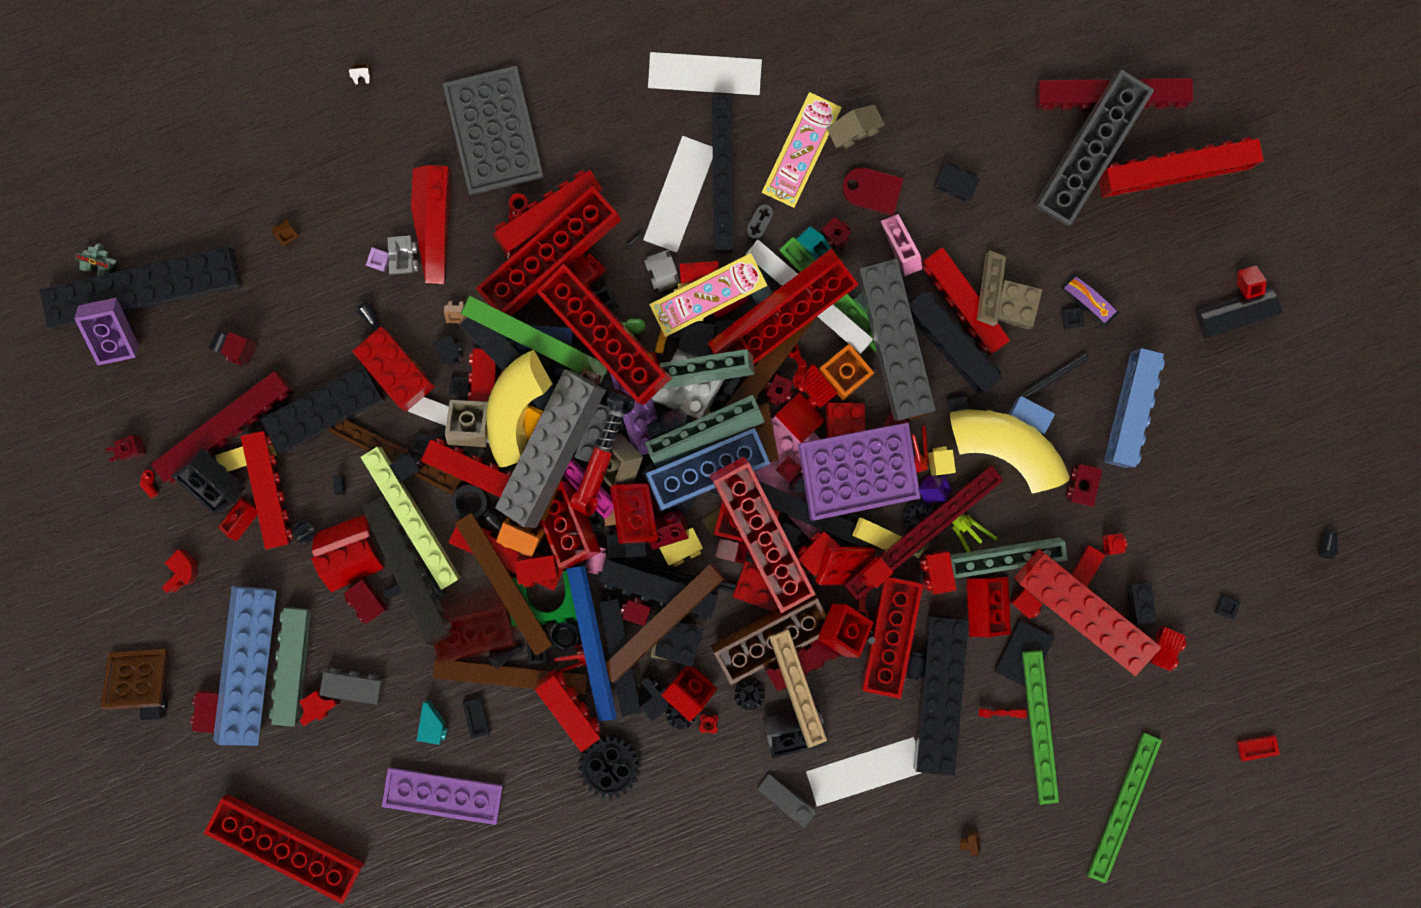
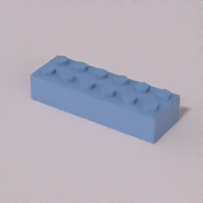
M1143 348L1130 353L1104 463L1124 468L1136 467L1140 463L1141 453L1139 452L1146 440L1144 432L1145 428L1150 424L1151 416H1149L1150 408H1153L1155 404V397L1153 396L1155 389H1158L1160 384L1158 376L1165 364L1164 354Z
M755 428L648 472L646 477L658 506L663 511L715 489L709 475L742 457H745L750 463L754 472L769 466L770 462Z

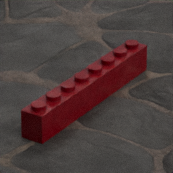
M1193 78L1138 79L1154 89L1143 109H1147L1149 106H1156V109H1165L1168 106L1182 109L1193 102ZM1111 79L1039 80L1036 84V108H1042L1043 111L1053 110V108L1071 110L1072 107H1080V110H1089L1096 105Z
M272 372L154 461L151 466L164 483H176L177 481L171 475L194 453L204 449L212 456V452L217 448L220 449L226 446L231 437H237L243 433L244 427L248 424L250 426L255 424L259 420L258 417L272 411L277 402H283L290 397L289 393L293 390L279 372Z

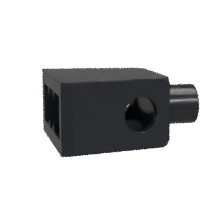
M692 323L684 327L683 330L670 334L669 339L680 341L678 349L697 357L708 356L710 350L708 342L713 339L716 325Z

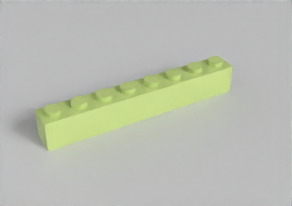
M376 447L361 456V459L440 589L442 590L460 579V575L403 482L398 481L389 466L392 463L382 447Z

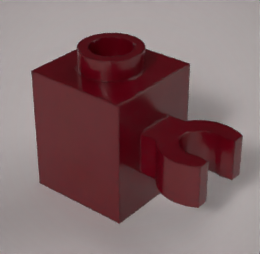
M135 435L114 441L115 447L105 449L106 452H114V457L108 459L110 462H115L119 459L131 460L146 454L141 437Z

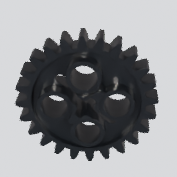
M607 735L606 741H604L600 736L599 743L595 742L592 744L593 747L589 746L587 748L588 752L582 751L581 755L585 759H579V763L583 764V766L578 767L579 771H583L579 778L586 779L583 782V786L589 784L588 792L594 789V796L600 792L602 799L606 794L609 795V799H612L613 794H616L617 798H619L621 791L625 795L627 794L626 787L633 789L631 782L637 783L638 780L634 776L640 775V772L635 769L640 768L641 764L635 762L640 757L633 756L636 749H629L631 743L625 746L624 738L618 742L617 736L614 737V740H611L610 736ZM614 749L617 751L618 756L610 758L607 751ZM599 753H603L609 765H614L612 770L614 774L619 778V782L615 780L614 775L610 769H605L607 764ZM599 760L601 767L595 769L592 767L591 762ZM626 766L628 772L626 774H620L618 772V767ZM608 776L611 778L612 783L605 785L602 783L601 778Z

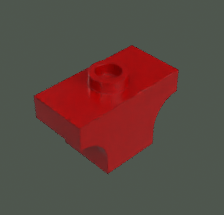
M319 689L299 701L304 710L303 716L299 721L303 726L316 718L320 721L329 715L327 711L340 704L338 698L320 696Z

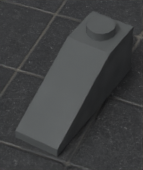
M769 773L757 788L804 828L816 814V810L812 805Z

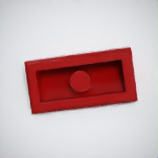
M241 497L218 528L228 538L235 541L239 540L258 515L256 507Z

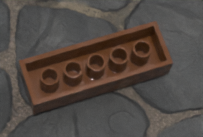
M814 595L783 613L777 609L711 644V648L732 685L777 661L769 636L789 630L794 647L798 650L818 639L827 616L818 598Z

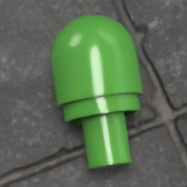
M630 319L627 322H621L631 334H640L645 330V323L641 319Z

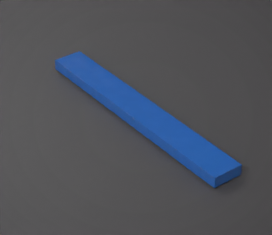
M585 565L568 568L567 574L598 721L614 720L617 716Z

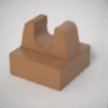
M449 301L448 305L444 306L446 323H459L465 317L460 314L464 307L463 302H459V306L453 305L452 301Z

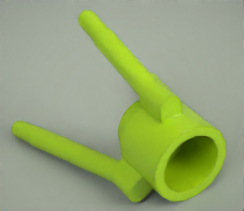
M963 513L952 522L954 525L952 529L958 535L966 552L971 551L960 530L962 532L967 530L979 543H982L979 536L971 529V524L993 540H997L996 536L974 521L968 514L965 515Z

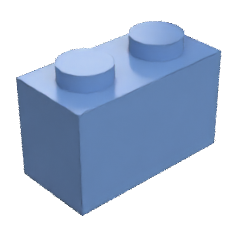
M1019 396L1008 415L1014 416L1020 421L1033 426L1044 435L1055 414Z

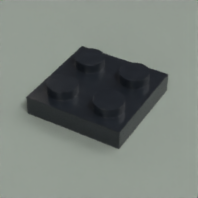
M679 622L659 641L655 656L692 667L704 629Z

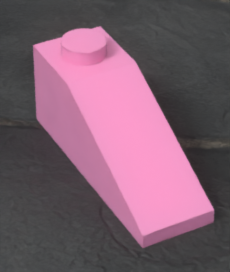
M899 214L882 220V227L893 254L898 259L903 275L907 276L922 270L921 256Z

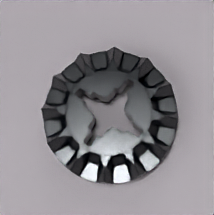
M916 501L910 503L904 509L903 521L908 529L911 530L920 523L918 520L910 519L916 515V509L919 514H926L921 518V521L933 512L929 505Z
M744 680L735 689V701L739 707L745 710H755L762 705L765 699L764 688L755 680ZM744 689L748 692H751L754 689H756L753 694V696L755 697L754 699L756 701L750 698L748 700H745L746 693Z
M670 703L666 709L667 721L674 728L680 730L689 728L696 719V716L691 721H688L686 718L684 721L681 717L674 718L678 711Z

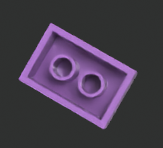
M117 298L78 306L74 319L97 365L136 358L139 344Z

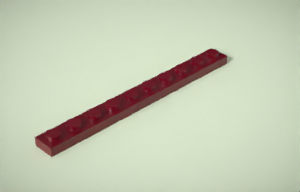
M992 465L988 466L878 557L882 558L892 571L895 570L999 485L1003 479ZM859 572L843 584L854 600H858L873 588L871 586L867 587L862 582V576Z

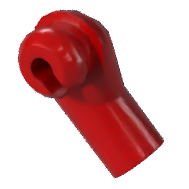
M148 469L141 475L140 486L153 499L159 492L153 486L154 473Z

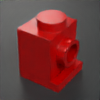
M1122 533L1102 535L1104 554L1126 553L1127 540L1123 537Z

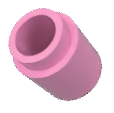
M600 547L601 552L586 560L585 568H588L587 572L597 575L599 571L603 572L607 549Z

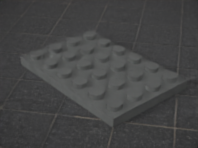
M517 66L442 83L469 195L544 178Z

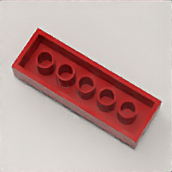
M888 577L881 584L873 623V636L876 641L873 644H869L861 683L862 691L901 699L924 584Z

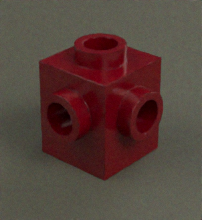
M836 217L820 231V234L823 235L830 247L833 246L835 249L839 246L843 248L850 241L848 237L851 233L849 232V226L844 221L840 222Z
M776 374L773 382L769 380L764 390L767 392L766 397L769 398L768 401L777 406L779 403L789 402L793 391L790 390L793 382ZM780 388L782 393L777 394L775 390Z

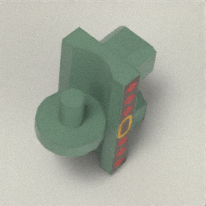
M97 243L94 247L89 246L88 251L84 250L81 254L76 253L75 259L80 260V270L90 272L93 270V265L98 266V276L110 274L112 268L116 267L118 260L107 257L109 252L104 251V245Z

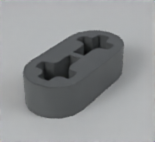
M769 205L759 206L748 224L747 235L751 239L761 238L773 216V210ZM760 210H768V215L770 216H765L763 221L759 220L761 218ZM757 223H759L760 234L756 233L753 235L750 228H755Z

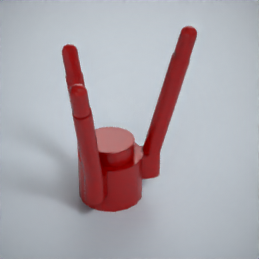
M922 425L923 455H920L916 436L912 435L916 453L914 457L916 473L929 469L927 465L929 464L926 426Z
M577 644L575 647L581 649L577 650V655L554 659L555 662L578 659L579 663L561 669L562 672L587 665L582 644Z

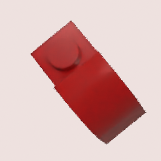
M178 549L165 562L175 575L161 588L166 593H176L184 584H193L198 574V566L195 559L185 549Z

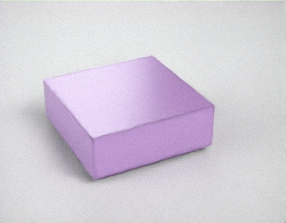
M372 247L366 266L385 272L389 262V253Z

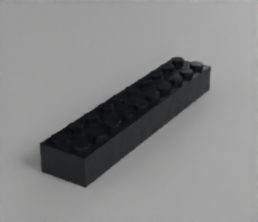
M227 246L40 289L39 291L47 327L58 330L77 325L74 318L79 305L117 298L123 313L128 314L241 288L243 285L235 250Z

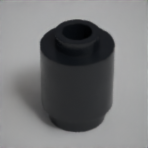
M910 651L906 670L907 678L918 680L919 677H923L925 666L924 653Z

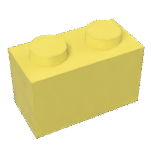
M947 446L933 448V452L928 453L931 476L956 473L953 449L947 450Z
M693 528L689 529V539L660 547L668 566L673 564L674 567L683 563V558L689 555L693 558L701 554L700 550L703 549Z

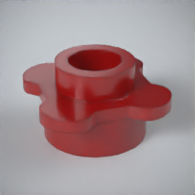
M706 714L700 716L701 726L699 731L701 733L711 732L715 734L718 731L716 727L718 716H707Z

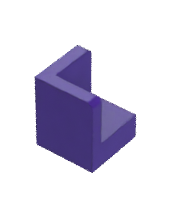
M945 475L924 476L918 490L926 503L946 502L952 488Z

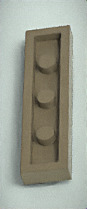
M989 250L985 255L977 320L994 326L998 323L1006 257Z

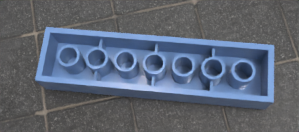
M231 587L213 741L218 745L258 746L276 599L275 590L269 588Z

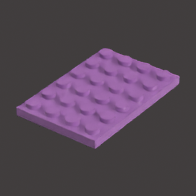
M909 423L798 443L809 516L812 521L920 498Z

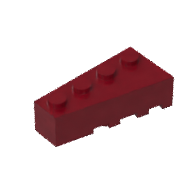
M818 639L796 650L805 676L811 670H817L824 666V662L830 658L834 660L841 655ZM778 661L766 666L765 670L777 691L787 688Z

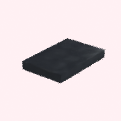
M1019 620L994 672L1026 687L1022 652L1041 649L1044 661L1055 637Z

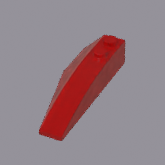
M428 165L413 168L411 210L425 283L445 284L451 170L448 166Z

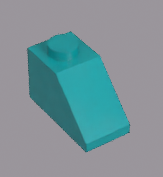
M811 226L796 239L815 260L831 249L823 235Z
M429 700L423 702L417 741L440 745L443 740H446L448 729L445 728L446 722Z

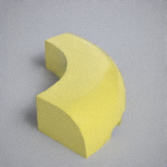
M534 350L517 358L502 372L488 400L486 409L487 436L493 456L499 467L518 463L528 443L523 423L529 403L536 397L543 395L552 385Z
M968 409L950 412L952 429L960 454L985 453L1004 459L1017 468L1024 476L1032 493L1059 487L1069 481V474L1061 456L1055 450L1052 443L1033 426L1020 421L1014 416L993 412L992 410Z

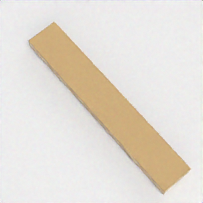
M789 630L769 636L807 747L811 748L826 742L827 739Z

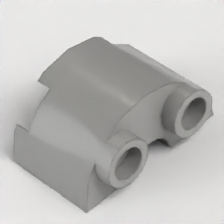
M411 236L388 237L389 274H406L418 271V261L415 260V253H418L417 243L412 242Z
M669 250L647 257V260H644L647 270H652L654 277L651 278L654 289L658 288L659 293L681 284Z

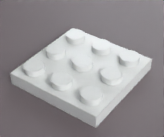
M677 349L671 361L696 358L697 356ZM724 379L660 389L651 399L673 410L680 407L690 417L697 420L706 416Z

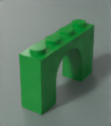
M567 570L563 571L565 585L564 602L557 610L549 612L536 608L530 600L528 587H523V584L518 585L517 578H512L540 625L548 624L547 621L555 620V623L566 622V618L574 617V620H577ZM510 614L511 625L516 626L517 624Z

